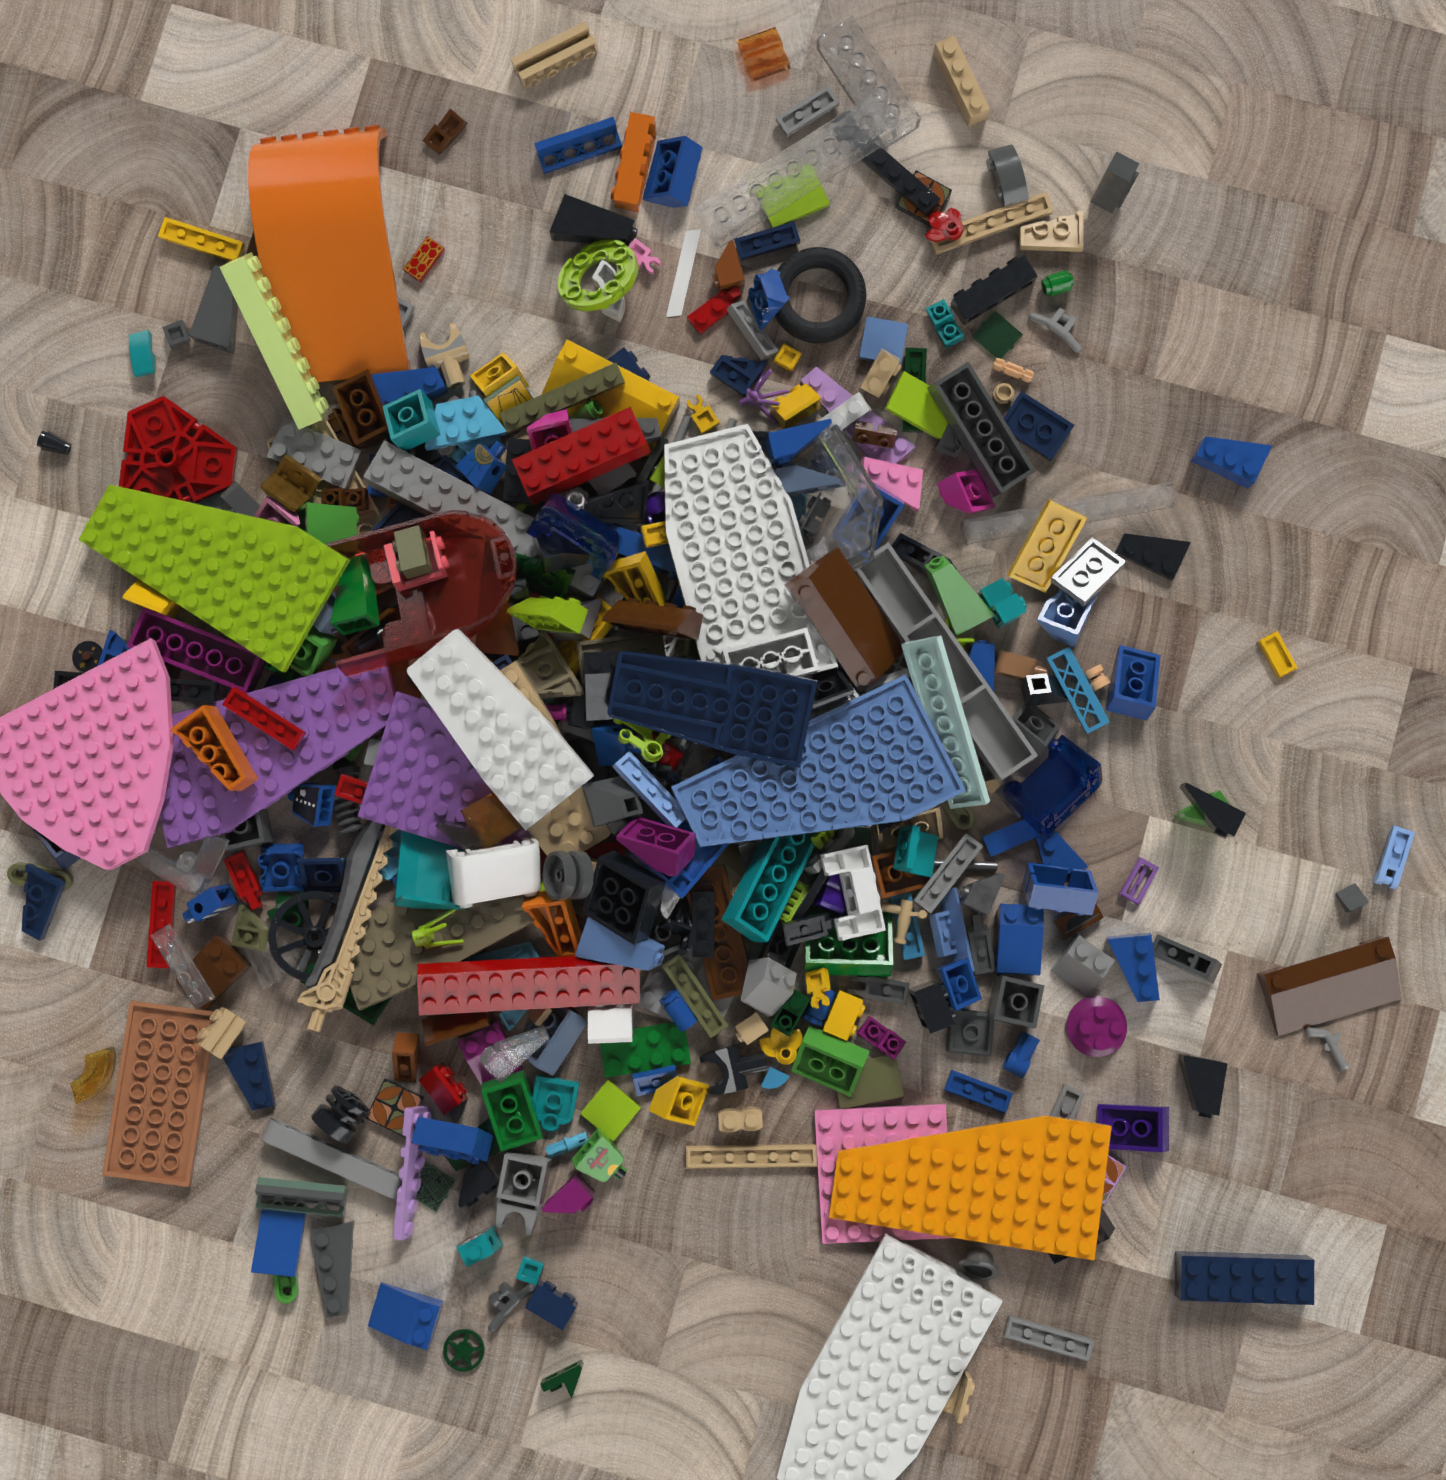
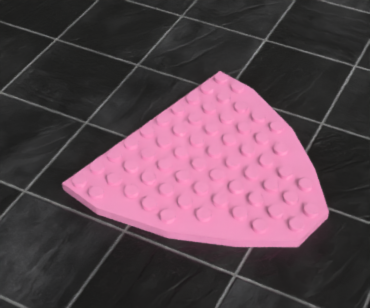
M150 638L0 717V794L25 823L63 850L105 870H113L148 852L165 800L174 739L173 732L170 730L173 727L170 677L156 641Z

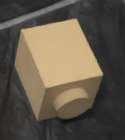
M756 1011L736 1024L737 1030L734 1033L741 1043L745 1041L748 1045L769 1031V1029Z

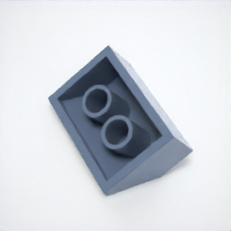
M572 1007L552 1008L553 1011L540 1027L531 1021L514 1046V1049L536 1068L554 1076L588 1023V1019Z

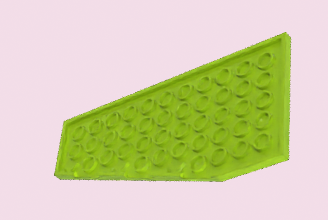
M110 484L78 539L282 672H286L350 562V559L297 526Z

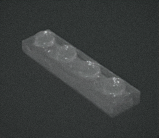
M170 924L150 935L195 1009L215 999V996Z

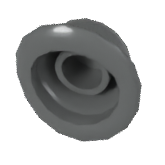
M981 1247L970 1249L965 1259L958 1262L961 1270L974 1279L986 1281L994 1279L998 1275V1268L994 1265L993 1255L990 1251Z

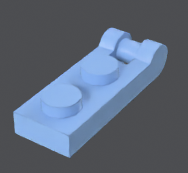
M1395 825L1391 826L1378 870L1374 876V883L1380 885L1383 883L1391 889H1397L1415 832ZM1387 870L1393 871L1391 877L1386 876Z

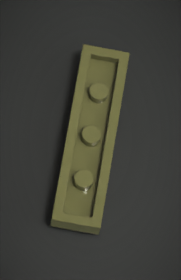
M676 955L662 965L710 1038L729 1026L682 956Z

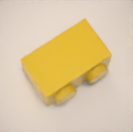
M838 989L822 1030L846 1041L849 1037L853 1038L857 1028L854 1025L856 1018H861L865 1009V1005H863L864 1000Z

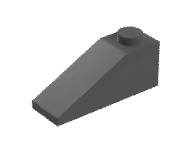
M1157 934L1153 942L1154 957L1214 984L1222 966L1217 959Z

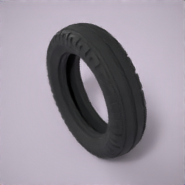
M811 247L792 254L777 269V271L781 272L779 276L787 296L793 280L799 274L814 268L826 269L839 276L846 286L848 301L845 308L832 320L811 322L800 317L788 300L776 313L775 318L786 332L799 340L809 343H827L843 337L859 322L866 305V285L859 268L846 255L830 248Z

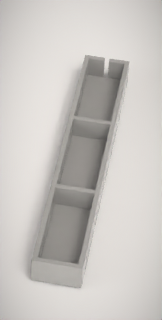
M384 440L363 476L366 485L469 539L485 540L486 547L489 549L498 547L539 559L532 540V525L542 522ZM608 557V559L570 568L576 570L569 591L586 600L594 599L602 582L605 580L601 573L605 566L610 564L613 559Z
M889 542L874 551L871 557L868 555L853 565L852 569L902 644L939 635L942 636L974 748L998 783L1038 756Z

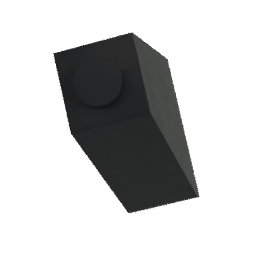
M1179 1054V1062L1192 1110L1199 1112L1198 1116L1212 1118V1115L1219 1116L1228 1063Z

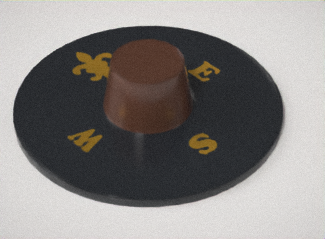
M84 641L78 644L72 654L75 667L83 672L97 667L103 651L102 647L93 641Z

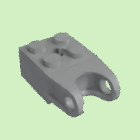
M512 1149L505 1153L496 1196V1226L498 1228L504 1226L510 1212H518L525 1219L526 1234L531 1235L533 1233L544 1203L552 1158ZM522 1174L528 1177L527 1181H524V1177L521 1176Z

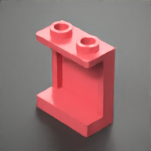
M430 531V537L426 538L433 573L407 579L397 568L396 560H399V556L394 550L393 543L384 545L392 582L399 592L448 577L447 568H450L447 556H443L442 549H445L442 537H438L434 531Z

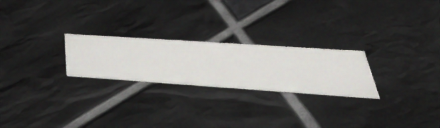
M701 229L690 230L685 233L666 317L682 315Z

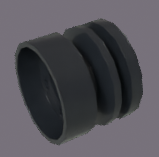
M335 1085L331 1089L333 1095L328 1094L325 1097L330 1106L320 1104L311 1115V1118L329 1136L341 1143L347 1144L357 1132L351 1122L362 1125L364 1123L363 1118H368L371 1111L354 1093Z

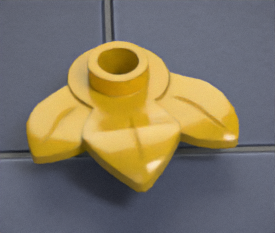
M772 1027L771 1038L759 1040L761 1049L767 1056L776 1057L781 1064L788 1065L793 1063L797 1056L796 1050L800 1047L803 1040L800 1029L793 1030L789 1037ZM785 1049L790 1051L788 1058L782 1056V1051Z

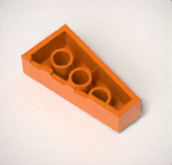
M630 111L628 126L624 135V146L620 152V167H617L615 179H617L616 187L613 186L611 191V199H613L614 207L639 212L657 135L654 116Z
M202 705L170 729L183 740L182 742L186 747L190 748L202 763H205L211 769L210 771L228 790L243 791L258 780L256 773L216 706Z

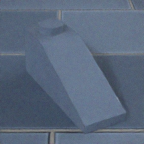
M794 463L783 464L782 468L776 469V476L779 477L789 497L846 486V482L840 478L797 466Z

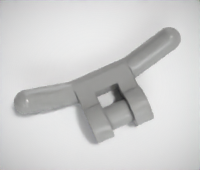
M1059 308L1052 319L1036 313L1029 314L1028 318L1030 321L1044 325L1066 341L1074 352L1078 353L1081 351V346L1069 333L1077 319L1064 313L1065 310ZM1060 320L1065 324V326L1063 327L1057 322Z

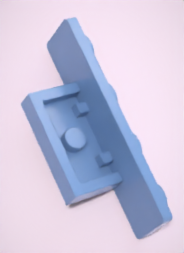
M956 887L950 888L940 901L942 912L929 915L937 957L951 955L953 962L968 958L974 972L975 969Z

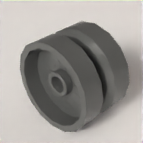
M553 851L549 853L543 866V883L548 896L553 900H566L568 898L584 899L590 894L593 886L594 872L588 854L584 851Z

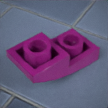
M871 1016L866 1018L856 1033L893 1060L896 1059L907 1043L895 1032L885 1028Z

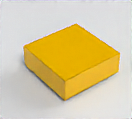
M784 343L773 363L792 373L802 353Z

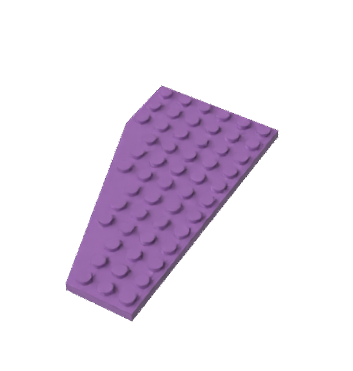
M380 655L246 693L306 732L295 751L223 706L224 700L217 701L216 704H206L218 708L256 773L258 780L243 791L228 790L210 771L211 769L205 763H202L190 748L186 747L178 735L173 733L174 747L165 800L160 813L167 848L181 846L233 831L238 825L262 809H266L293 791L292 789L347 755L350 750L374 734L384 730L395 698L387 656ZM201 706L172 714L173 727Z

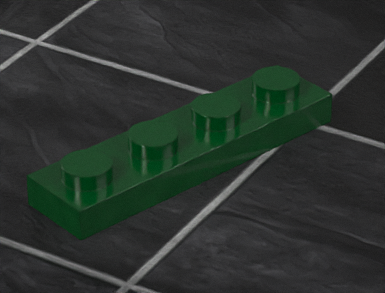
M905 348L904 371L926 383L927 348ZM902 421V432H924L910 423Z

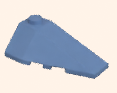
M1059 589L1052 599L1050 598L1046 601L1037 622L1054 640L1075 648L1099 592L1083 606Z

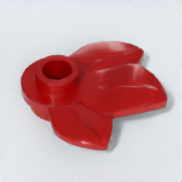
M950 208L946 214L938 211L930 214L928 221L932 228L925 234V238L933 242H941L946 238L949 240L959 239L964 231L960 212L955 208Z

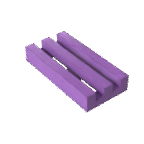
M1139 857L1118 895L1139 905L1159 867ZM1141 864H1144V867L1142 868L1132 889L1130 890L1129 894H1127L1126 892L1129 886L1131 885L1135 875L1137 874ZM1148 868H1151L1152 870L1138 896L1134 898L1133 896Z

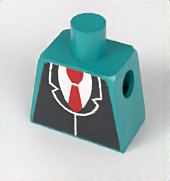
M494 1225L456 1244V1248L466 1268L494 1254L503 1246Z

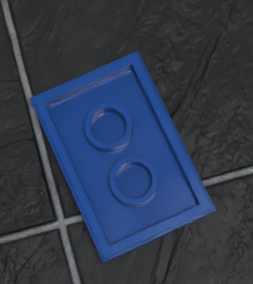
M261 1210L251 1273L296 1277L306 1213Z

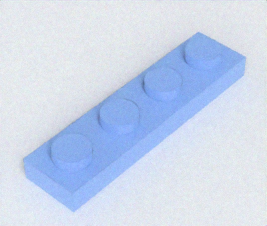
M630 751L613 765V768L667 825L677 828L686 819L677 800Z

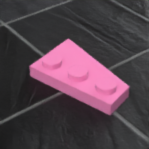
M868 457L861 459V481L864 482L868 478L901 498L910 507L909 509L914 512L919 511L922 469Z

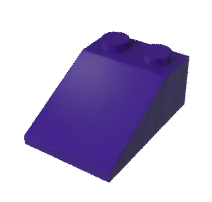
M1098 1104V1123L1112 1126L1109 1149L1148 1152L1169 1151V1107Z

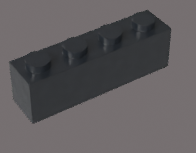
M1025 255L1019 259L1017 257L1012 258L1006 263L1007 266L1000 269L998 267L988 274L989 277L984 280L979 278L966 291L961 289L953 295L954 298L952 299L951 306L963 325H966L1035 283L1038 276Z

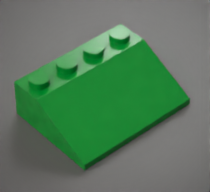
M810 905L805 913V917L819 913H828L829 916L834 915L814 905ZM846 911L845 913L843 912V914L839 916L844 917L847 916L848 913ZM882 911L885 931L838 941L836 928L834 927L831 928L832 932L828 933V936L805 941V972L824 967L828 969L829 975L891 977L893 970L892 913Z

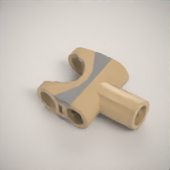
M455 322L449 324L451 329L449 339L442 345H435L430 342L425 332L419 334L422 352L428 368L437 367V369L442 370L448 389H457L465 385L466 382L459 362L470 359L465 342Z

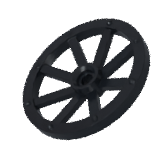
M323 891L303 892L284 902L274 914L268 933L269 949L276 964L289 976L304 982L310 977L311 974L304 973L313 949H316L318 955L322 950V945H324L330 929L329 927L323 930L322 927L332 904L337 906L338 896ZM304 901H326L316 926L312 924ZM297 904L307 930L281 920V918L291 907ZM279 926L298 934L303 939L278 948L276 941L277 927ZM311 934L318 935V940L312 941L310 938ZM306 945L307 948L297 970L291 967L281 956V954Z

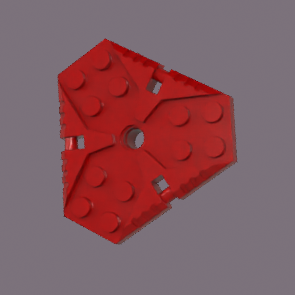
M161 396L127 413L123 452L127 455L126 460L121 462L119 487L190 503H198L225 491L234 482L238 448L206 425H200L195 417L168 398ZM193 430L196 431L195 435L190 437ZM135 455L140 456V461H135ZM169 455H173L172 461L166 463V458ZM189 490L190 494L184 496L183 491Z

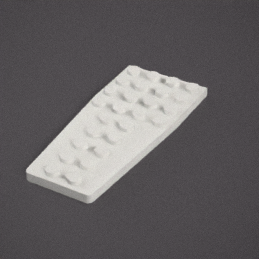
M453 630L408 667V675L484 782L525 831L594 776L548 719L461 630Z

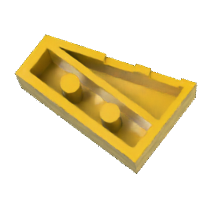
M646 551L612 561L605 566L601 573L605 579L608 578L613 583L615 590L619 594L621 593L627 600L628 598H634L644 604L646 600L658 602L659 606H664L665 603H668Z

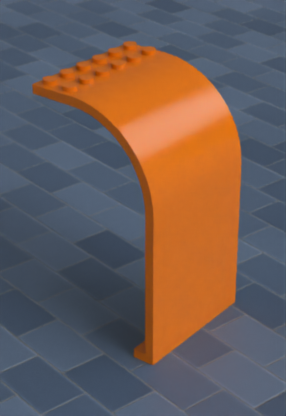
M380 124L366 126L365 130L362 131L359 130V127L346 128L344 133H339L338 129L323 131V135H318V131L302 134L301 138H297V134L281 136V140H277L276 136L264 137L260 139V143L254 144L251 147L249 154V200L257 252L262 266L261 272L263 277L266 276L270 281L272 287L270 291L273 297H277L280 302V312L283 318L286 317L290 323L291 329L289 331L293 338H297L301 347L299 352L302 358L305 357L310 365L309 372L318 382L349 379L366 369H369L371 374L411 369L410 360H408L383 209L379 170V146L381 139L387 137L386 128H380Z

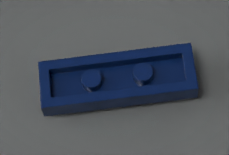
M795 222L735 238L734 243L739 259L743 261L800 244V238Z

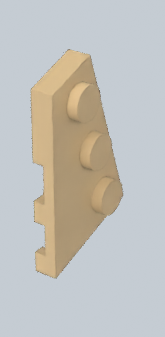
M1083 210L1076 212L1074 215L1059 216L1057 219L1048 222L1044 220L1020 227L1019 250L1082 252L1084 248Z

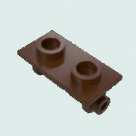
M333 408V413L328 415V422L335 434L340 431L342 432L337 437L338 440L350 446H355L341 409Z
M855 422L853 442L894 449L897 429H893V426L878 425V430H873V423Z

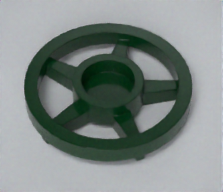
M458 1329L452 1332L446 1339L443 1347V1354L447 1364L451 1368L462 1372L476 1368L482 1361L485 1353V1346L481 1336L471 1329ZM459 1333H466L464 1340L458 1344L450 1341L453 1336ZM469 1334L477 1338L480 1343L479 1347H473L468 1341ZM448 1344L455 1349L456 1355L452 1360L449 1359L447 1354ZM481 1350L478 1361L472 1365L470 1356L473 1352ZM458 1359L465 1360L469 1367H459L454 1362Z

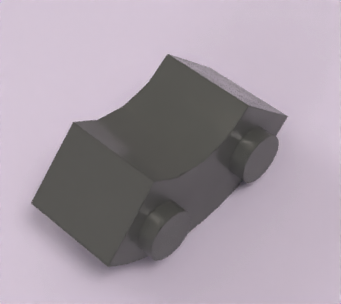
M1011 144L989 150V159L986 160V165L996 183V198L1000 199L1004 206L1028 200L1029 196L1024 171L1014 146Z

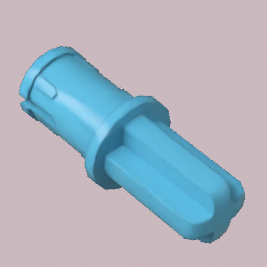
M586 1132L570 1138L564 1137V1140L547 1145L545 1147L547 1156L553 1158L567 1152L570 1154L572 1150L582 1147L588 1140Z

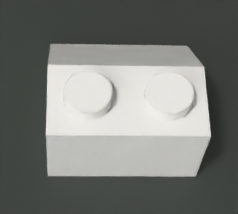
M633 1004L588 1007V1044L632 1042L634 1028Z

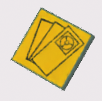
M516 376L485 398L484 402L505 428L499 413L529 401L533 397L520 377Z

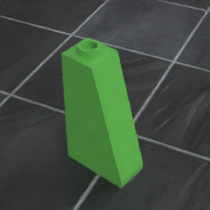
M944 556L936 557L930 563L924 565L944 617L948 618L949 628L956 636L994 617L993 612Z

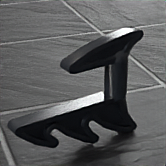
M639 760L648 771L659 774L658 778L674 784L684 781L672 770L673 767L658 766V763L655 762L645 763V761Z

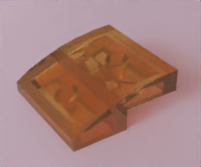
M776 27L737 40V45L751 82L790 69V62L783 49V43Z
M494 792L460 810L469 829H474L484 849L522 828Z

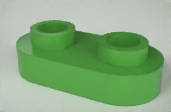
M298 1274L296 1277L273 1275L277 1300L281 1303H290L296 1299L299 1293ZM285 1287L291 1289V1294L285 1292Z

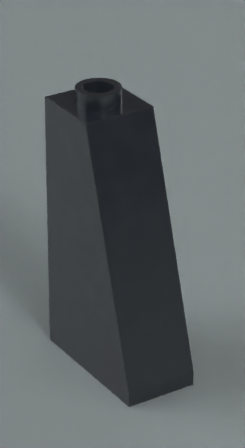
M564 194L549 233L551 239L555 241L593 243L610 239L622 241L626 246H629L630 241L636 238L638 229L636 228L635 220Z

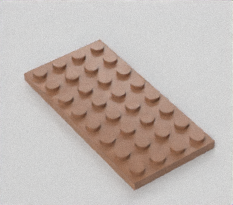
M134 1000L129 1002L103 1176L184 1187L191 1186L211 1053L198 1046L196 1042L198 1041L197 1035L201 1029L207 1028L210 1024V1016L214 1011Z

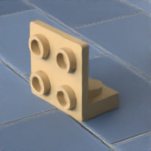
M967 1369L963 1372L942 1410L952 1413L957 1423L962 1424L963 1418L968 1416L969 1405L967 1401L968 1397L973 1395L975 1386Z

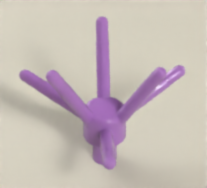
M771 369L766 374V371L763 370L754 390L747 389V396L739 399V403L742 407L749 404L750 406L757 405L774 424H777L778 421L762 404L779 406L780 402L763 399L788 394L789 390L786 389L762 395L760 388L772 373Z

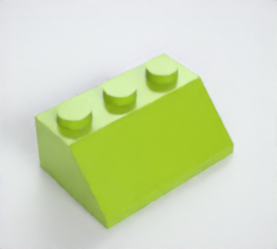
M540 596L539 598L530 597L507 609L508 614L536 630L580 634L588 609L581 606V602L577 599L569 598V600H564L560 597L550 599L546 596Z

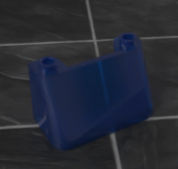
M551 494L526 531L533 538H536L540 533H546V536L550 537L552 532L555 531L590 554L586 562L593 565L591 575L599 581L615 560L623 542L621 535L617 531L560 494Z
M1063 734L1058 739L1051 741L1048 746V758L1023 782L1020 783L1018 780L1010 781L1003 789L1004 798L1043 838L1049 837L1099 789L1102 783L1101 763Z

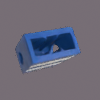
M229 884L213 886L187 902L188 910L183 912V918L189 924L193 921L209 920L238 904L239 901Z

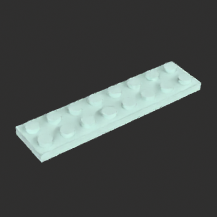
M939 635L901 644L915 692L966 790L948 800L950 809L986 805L990 802V798L942 636Z

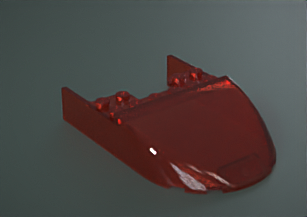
M450 510L326 543V545L347 558L367 554L372 580L376 584L383 585L392 582L384 545L393 543L395 540L394 532L419 525L426 538L430 537V531H434L438 537H442L445 549H442L443 556H447L450 568H447L448 577L400 592L395 587L401 620L390 622L384 626L382 630L384 648L336 661V666L348 677L422 657L455 629L461 630L468 639L479 633L503 608L515 585L517 559L514 547L507 534L494 521L484 515L468 513L466 510Z

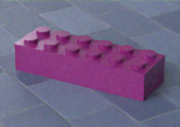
M144 607L127 644L128 648H133L150 638L154 639L164 662L230 688L235 686L245 693L255 690L266 663L265 660L237 643Z

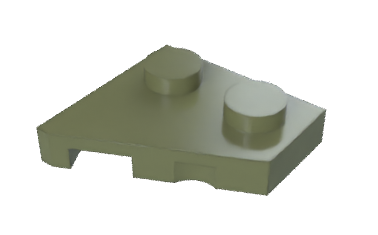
M239 904L231 945L265 951L269 929L248 905Z

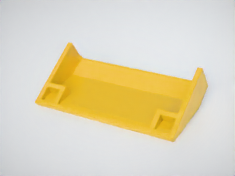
M566 340L556 358L542 394L613 363ZM618 366L625 384L590 399H596L601 404L603 413L600 415V418H606L631 406L636 418H657L660 433L663 436L680 404L679 396ZM586 401L577 404L571 408H568L567 412L569 417H571V415L574 414ZM657 442L648 443L650 452H652Z

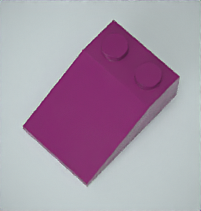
M637 816L616 836L617 841L651 868L667 876L676 877L695 855L696 833Z
M501 1021L458 1041L466 1061L481 1087L483 1082L524 1070Z

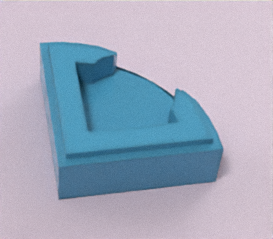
M769 1067L761 1087L766 1089L777 1088L788 1080L789 1075Z

